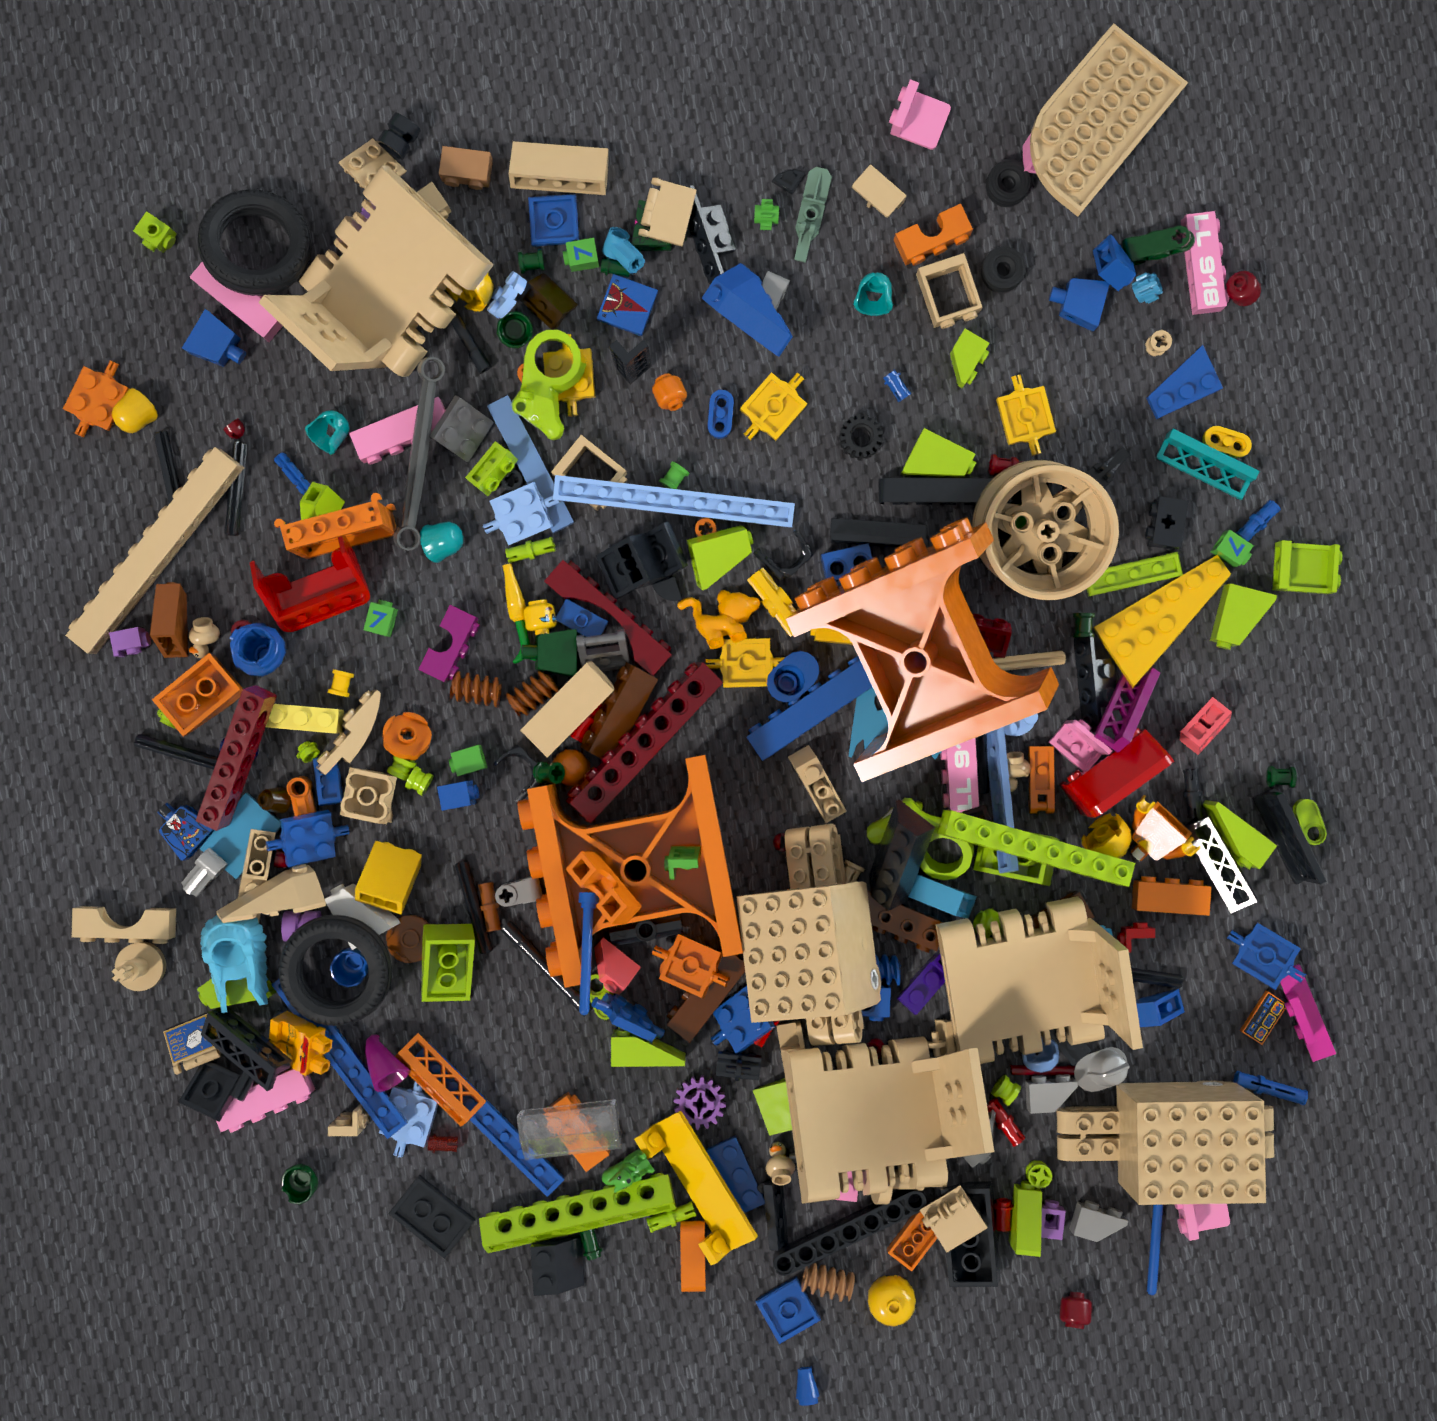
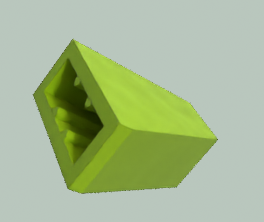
M924 428L900 474L908 477L963 478L965 474H971L976 464L973 461L975 453Z
M740 525L686 540L697 586L701 590L709 588L752 553L750 545H753V538L750 531H747L746 528Z
M1231 583L1224 585L1210 641L1217 642L1216 647L1230 650L1231 646H1239L1276 601L1277 595Z
M246 978L225 982L227 1006L256 1000L248 990ZM212 979L197 988L200 993L198 995L199 999L205 1006H209L210 1009L221 1007L220 1002L217 1000L215 985L212 983ZM268 979L266 982L268 986L267 998L277 993Z
M1021 1181V1184H1014L1011 1230L1009 1231L1008 1242L1017 1255L1041 1257L1042 1191L1040 1188L1032 1186L1029 1181Z

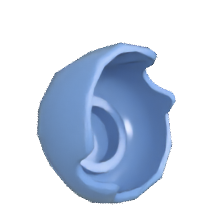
M1042 1039L1043 1050L1039 1052V1055H1035V1053L1022 1054L1024 1065L1034 1072L1043 1073L1052 1070L1059 1061L1057 1042L1051 1039L1050 1045H1044Z

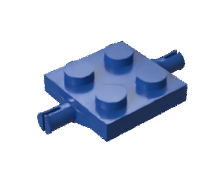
M329 810L280 819L282 828L280 839L266 841V848L268 852L282 848L288 867L336 857L335 838L349 835V827L347 824L333 827Z
M1256 923L1251 933L1246 937L1233 930L1230 932L1231 935H1228L1227 939L1239 945L1238 954L1232 964L1274 990L1277 989L1281 980L1287 975L1300 983L1306 976V974L1293 967L1295 957L1301 948L1261 924Z
M746 986L713 1012L721 1031L712 1036L711 1040L717 1046L727 1039L735 1053H741L776 1026L773 1021L751 1023Z
M606 992L601 1000L595 997L592 1001L591 1006L603 1011L609 1017L611 1023L649 1042H652L655 1037L661 1039L664 1035L665 1030L653 1025V1022L647 1015V1010L639 1004L632 1005L618 994L614 996Z

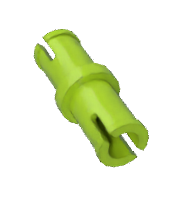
M552 536L534 542L529 540L523 545L506 548L505 552L506 557L509 558V564L527 558L532 560L538 555L555 552L556 548L554 542H552Z
M692 1201L687 1204L676 1207V1210L647 1217L646 1220L650 1232L653 1233L670 1225L672 1227L677 1226L676 1223L696 1217Z

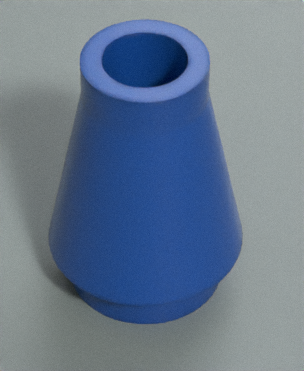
M812 1367L798 1368L796 1399L799 1400V1405L817 1404L820 1395L812 1373Z

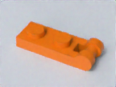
M1028 746V762L1031 766L1029 774V814H1034L1038 811L1054 813V746ZM1038 794H1046V800L1038 801Z

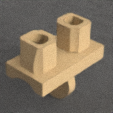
M944 1019L935 1020L936 1031L931 1032L932 1040L927 1041L928 1047L933 1048L934 1057L957 1052L954 1043L952 1021Z

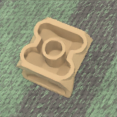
M350 767L346 778L344 796L341 801L340 815L378 824L392 823V799L397 777L383 772Z

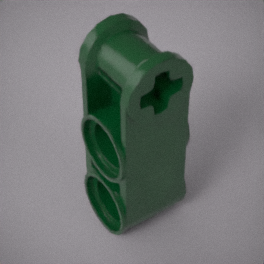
M1176 226L1152 231L1142 236L1126 238L1122 240V248L1133 264L1139 265L1146 261L1163 259L1170 255L1186 252L1194 246L1195 237L1186 227ZM1184 234L1186 237L1182 239L1180 244L1177 240H1180L1181 235Z

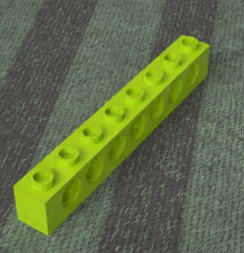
M943 810L937 834L1120 886H1130L1135 863L952 810Z
M657 1173L651 1175L649 1179L635 1181L631 1186L614 1193L615 1185H606L602 1190H584L577 1196L563 1195L551 1202L537 1201L530 1207L516 1206L504 1213L490 1212L486 1214V1217L479 1218L482 1247L487 1253H492L676 1210L670 1177L668 1174ZM645 1192H654L650 1199H643ZM622 1197H630V1201L627 1204H619ZM607 1202L603 1210H596L598 1203ZM575 1208H583V1211L580 1215H572ZM559 1213L557 1220L549 1221L551 1214ZM536 1218L535 1223L531 1227H525L527 1220ZM512 1224L508 1232H502L504 1225Z

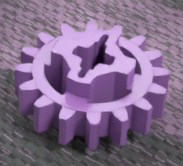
M701 1075L699 1081H696L695 1077L692 1076L690 1084L684 1080L682 1082L684 1089L677 1088L676 1090L680 1097H674V1103L679 1104L675 1107V1112L682 1111L690 1125L695 1123L696 1130H699L700 1124H704L705 1128L708 1129L710 1121L717 1124L716 1116L723 1117V1111L720 1108L726 1107V1102L720 1101L725 1097V1093H718L721 1085L713 1086V1078H710L708 1082L704 1081V1075ZM697 1087V1091L692 1095L685 1096L688 1091ZM705 1088L709 1089L715 1098L709 1097L705 1092ZM702 1093L704 1103L700 1107V1112H698L696 1102L699 1094ZM684 1106L690 1108L694 1112V1116L690 1115ZM708 1110H713L711 1114L703 1117V1114Z

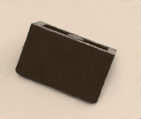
M545 273L528 281L523 293L518 298L551 330L557 329L565 315L574 310L578 305Z

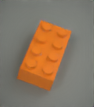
M921 1212L910 1217L887 1247L888 1254L910 1271L914 1270L937 1239L931 1227L927 1228L922 1221L924 1216Z

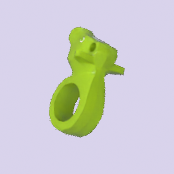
M545 330L537 334L529 342L524 355L521 388L511 403L514 413L522 416L529 423L540 429L550 440L560 439L564 432V425L559 417L558 395L578 383L586 368V364L581 362V352L575 340L567 335L566 332ZM548 341L564 343L573 355L571 369L561 377L551 378L545 376L538 370L535 364V355L538 348Z
M912 798L902 799L903 803L935 827L930 842L938 838H947L956 842L962 849L963 855L961 858L949 864L938 863L926 851L920 870L932 879L939 880L956 879L965 873L972 862L974 845L937 834L941 818L922 811L923 804L920 801L915 802ZM894 807L881 819L868 826L867 837L870 843L874 845L881 843Z

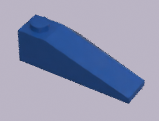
M742 263L715 277L702 299L769 351L780 357L793 336L781 315L774 308L769 294H766L762 287L760 278Z

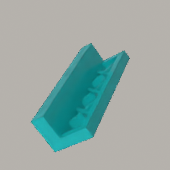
M1175 429L1167 433L1155 457L1239 500L1243 499L1250 482L1256 480L1260 472ZM1168 444L1177 447L1180 457L1170 459L1163 455ZM1190 456L1197 457L1201 468L1195 470L1188 468L1185 458ZM1213 466L1219 468L1223 478L1218 480L1209 478L1207 468ZM1236 476L1244 480L1239 492L1231 489L1228 479Z

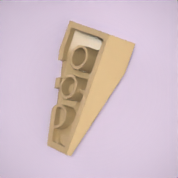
M301 864L283 871L216 912L222 923L254 919L258 913L277 916L281 910L293 909L294 913L324 907L326 906V901L315 871L309 865Z

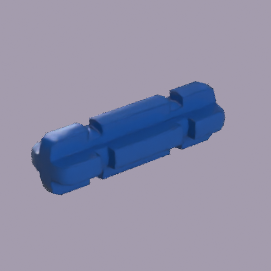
M285 453L278 454L274 461L282 468V471L294 485H297L296 488L304 495L311 484L308 480H304V475L294 463L290 462V458Z

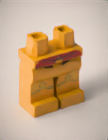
M285 1011L271 1019L270 1042L292 1060V1069L299 1071L304 1076L312 1072L322 1075L330 1069V1061L323 1058V1054L328 1053L332 1048V1040L325 1036V1028L321 1026L316 1027L313 1023L289 1011Z

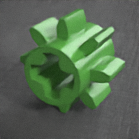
M762 199L761 205H755L754 223H760V230H771L772 224H778L779 206H773V199Z

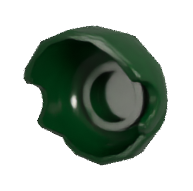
M508 312L503 318L499 319L496 334L500 342L506 347L521 348L530 341L533 326L529 318L521 312Z
M295 1164L286 1169L282 1176L281 1191L288 1195L290 1203L301 1205L311 1199L317 1190L318 1178L308 1165Z

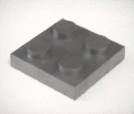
M455 395L430 434V437L466 462H469L494 422Z

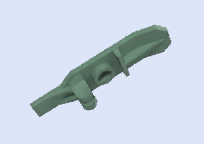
M815 167L808 172L795 228L799 238L794 258L796 261L806 263L810 242L819 234L832 179L828 169ZM808 211H813L815 213V217L809 218L806 215V213Z

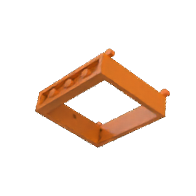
M373 493L371 495V502L289 524H285V521L282 519H276L274 525L275 528L280 527L287 551L309 559L332 553L335 549L340 548L338 541L340 536L345 535L351 547L392 537L397 529L392 512L396 510V507L393 504H388L385 507L378 502L382 500L381 495Z

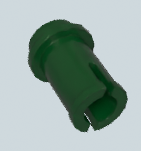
M609 257L602 258L601 273H605L606 276L609 273L629 277V272L617 260L610 259Z
M595 1229L579 1232L585 1249L583 1255L587 1257V1260L601 1257L600 1252L602 1248L598 1246Z

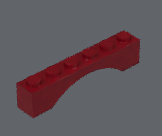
M562 560L544 582L563 599L589 602L612 615L620 623L629 638L634 660L654 677L672 657V654L669 652L672 648L662 639L657 642L652 638L651 635L654 632L642 623L641 626L633 621L635 616L629 610L624 608L621 611L615 605L617 600L608 592L603 595L597 590L599 584L590 576L586 579L579 574L581 569L570 560L569 563H566Z

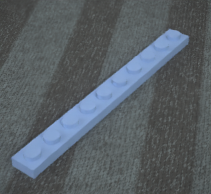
M555 475L553 500L790 528L793 523L795 503Z

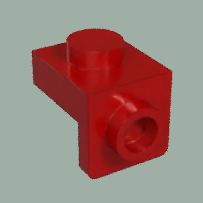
M1133 922V926L1121 927L1117 940L1131 953V938H1155V928L1148 926L1147 922Z

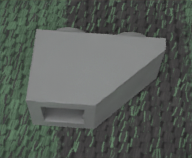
M1069 1074L1055 1075L1056 1079H1046V1076L1043 1075L1032 1076V1080H1025L1027 1110L1031 1114L1056 1112L1078 1087V1082L1074 1078H1070Z
M1085 1200V1203L1077 1201L1069 1229L1075 1236L1098 1242L1126 1227L1128 1220L1122 1215L1123 1212L1116 1208L1108 1207V1210L1099 1208V1204L1089 1200Z

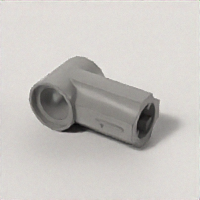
M211 848L205 850L195 861L196 866L181 882L183 889L188 894L196 897L200 895L211 880L219 876L227 867L228 863Z

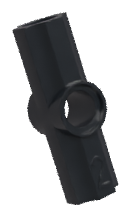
M680 913L609 927L611 944L614 946L641 941L648 942L652 939L684 934ZM644 923L650 924L653 928V933L649 936H644L640 933L639 928Z

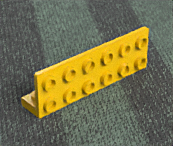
M678 1111L653 1124L634 1138L640 1150L647 1156V1159L653 1157L659 1151H663L712 1233L698 1244L710 1265L718 1263L731 1250L754 1241L758 1237L682 1111Z

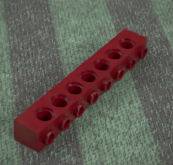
M704 662L691 663L684 670L685 675L680 680L677 679L667 688L669 692L663 698L659 697L651 705L652 710L647 715L643 714L634 723L636 727L630 733L626 732L619 738V745L613 751L610 749L602 756L601 760L603 762L597 768L593 767L585 774V781L580 786L575 785L568 792L567 795L569 797L566 799V802L585 821L591 823L723 684ZM694 681L697 689L693 694H690L688 685ZM677 698L680 701V708L674 712L671 704ZM662 716L664 725L657 729L655 720L657 717ZM645 733L648 741L644 746H640L638 738L641 734ZM629 751L631 753V760L624 764L621 760L622 754ZM608 769H613L615 773L611 781L605 780V772ZM596 786L598 789L597 796L589 799L588 790Z

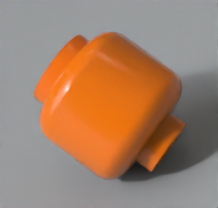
M668 373L659 376L655 380L652 392L658 406L661 409H669L670 411L680 409L687 398V392L681 379Z

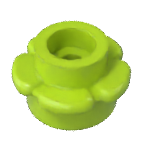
M310 741L302 743L298 747L297 758H301L304 763L311 762L313 758L320 754L317 743H310Z

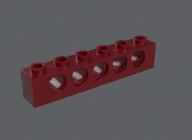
M257 685L242 690L196 822L215 831L230 825L275 703L276 694Z

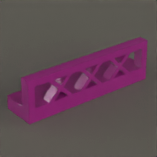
M1154 668L1150 669L1134 688L1130 686L1122 673L1094 737L1116 752H1120L1133 738L1160 672ZM1127 693L1130 703L1123 704L1120 694ZM1119 710L1122 721H1115L1112 711ZM1105 728H1112L1115 736L1114 739L1103 733Z

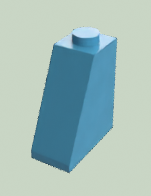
M917 874L909 895L912 899L962 918H969L977 897Z

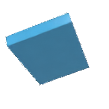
M245 793L238 801L230 825L218 831L214 830L200 847V850L204 852L211 848L228 863L224 870L235 879H239L243 871L250 830L270 831L276 834L281 828V820L270 811L263 810L256 799L250 794Z

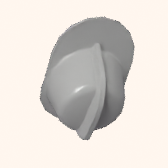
M1108 1047L1087 1054L1078 1061L1074 1069V1078L1082 1089L1090 1092L1100 1091L1122 1083L1127 1077L1130 1066L1127 1063L1125 1054L1120 1049Z

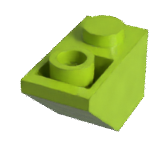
M967 329L963 330L950 352L957 384L960 388H963L966 383L969 385L972 383L978 373L974 371L977 363L983 364L989 354V351L986 350L989 342Z
M312 482L300 501L301 520L341 510L345 501L327 485Z

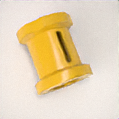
M333 669L334 677L331 688L328 689L327 693L349 697L348 688L351 678H354V674Z

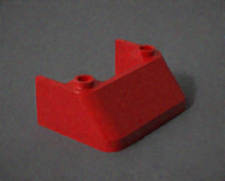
M345 535L338 537L340 548L335 549L331 554L334 566L290 582L281 573H273L264 577L255 561L250 562L254 589L281 630L294 632L364 605L369 601L370 593L355 552Z
M1137 727L1131 742L1120 752L1114 751L1088 771L1081 773L1077 770L1067 777L1068 782H1062L1059 785L1082 816L1095 818L1166 769L1174 760L1146 729H1139Z

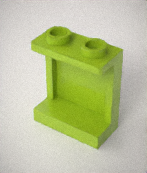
M1285 540L1276 542L1272 590L1318 594L1336 593L1341 584V577L1338 575V568L1342 562L1340 545L1300 544Z

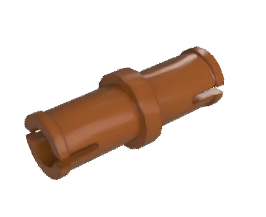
M494 882L478 885L482 900L480 908L484 912L486 932L502 929L497 909L500 906L496 903Z

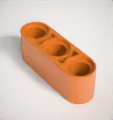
M705 1221L680 1222L681 1292H706L705 1255L698 1245L705 1239Z

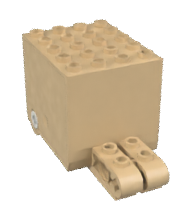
M834 824L787 829L785 832V848L790 889L737 896L751 1023L806 1018L808 1037L812 1046L833 1045L835 1043H859L862 1040V1029H864L862 1009L874 1006L881 1001V976L876 964L867 884L862 881L846 883L841 839Z
M1232 1081L1120 1083L1116 1085L1117 1106L1065 1107L1057 1109V1132L1062 1134L1057 1136V1159L1063 1161H1118V1182L1138 1205L1266 1203L1265 1158L1274 1157V1134L1265 1131L1274 1130V1111L1272 1106L1264 1105L1262 1099Z

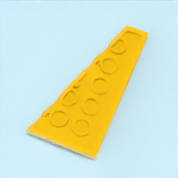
M1218 555L1094 627L1095 633L1132 688L1137 685L1145 673L1150 670L1158 658L1170 647L1191 620L1230 577L1231 573Z

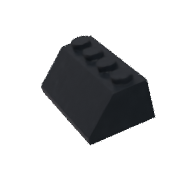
M900 799L895 802L869 873L871 897L888 911L907 902L935 830L932 824Z
M992 1181L965 1182L941 1188V1196L961 1185L988 1227L949 1252H946L949 1287H998L1001 1275Z

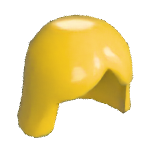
M134 388L129 389L112 410L115 424L127 433H135L158 417L154 405L145 395Z

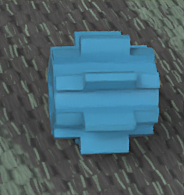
M1145 272L1137 276V281L1132 283V289L1140 303L1145 301V303L1149 304L1159 299L1158 295L1163 293L1162 285L1155 273L1149 274Z

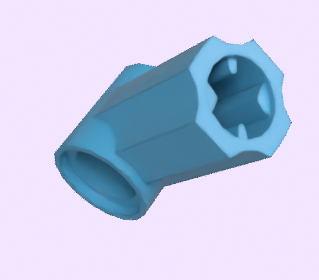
M611 227L602 248L603 254L617 260L629 273H636L644 266L645 259L643 255L628 241L630 238L628 232L618 227Z

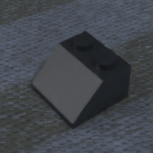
M581 1236L552 1238L531 1244L534 1296L556 1295L584 1286Z

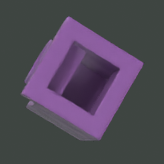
M135 627L109 633L115 657H126L125 652L127 655L142 653L141 648L151 645L150 635L147 631L145 632V628Z
M1045 1200L1044 1204H1042L1041 1238L1062 1240L1066 1211L1062 1206H1059L1058 1201ZM1046 1214H1053L1052 1219L1045 1220Z

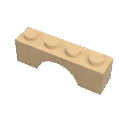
M79 906L72 909V937L80 938V942H95L96 938H104V942L108 943L120 942V939H128V943H143L144 939H153L152 943L164 944L168 943L169 939L175 938L176 908L147 909L144 911L141 919L133 926H122L115 923L108 916L105 907Z

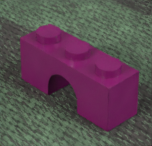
M449 605L440 627L451 633L452 645L445 652H437L428 648L418 670L445 683H448L449 679L452 680L459 670V667L456 666L459 659H464L469 650V646L466 644L470 636L475 637L480 627V624L477 623L479 619Z

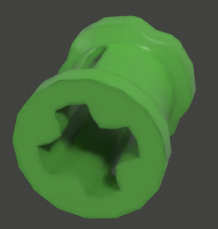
M672 461L670 464L671 468L664 478H660L659 482L666 488L677 489L685 476L688 477L690 473Z

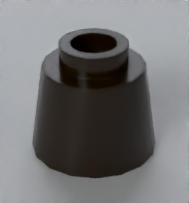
M285 787L263 790L259 794L258 804L265 811L283 814L289 809L291 798Z

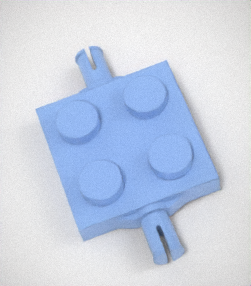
M532 482L490 500L496 520L483 524V528H488L485 530L487 534L500 529L508 545H511L553 527L548 508L561 503V501L554 500L551 502L553 495L544 499L539 493L535 482Z
M416 1082L413 1088L409 1089L394 1086L389 1098L407 1120L408 1124L391 1136L397 1141L393 1155L403 1157L406 1144H414L420 1147L427 1146L439 1104L431 1096L423 1092Z

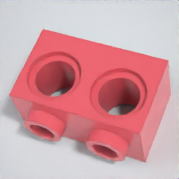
M1212 697L1180 731L1179 740L1199 755L1228 724L1232 712Z

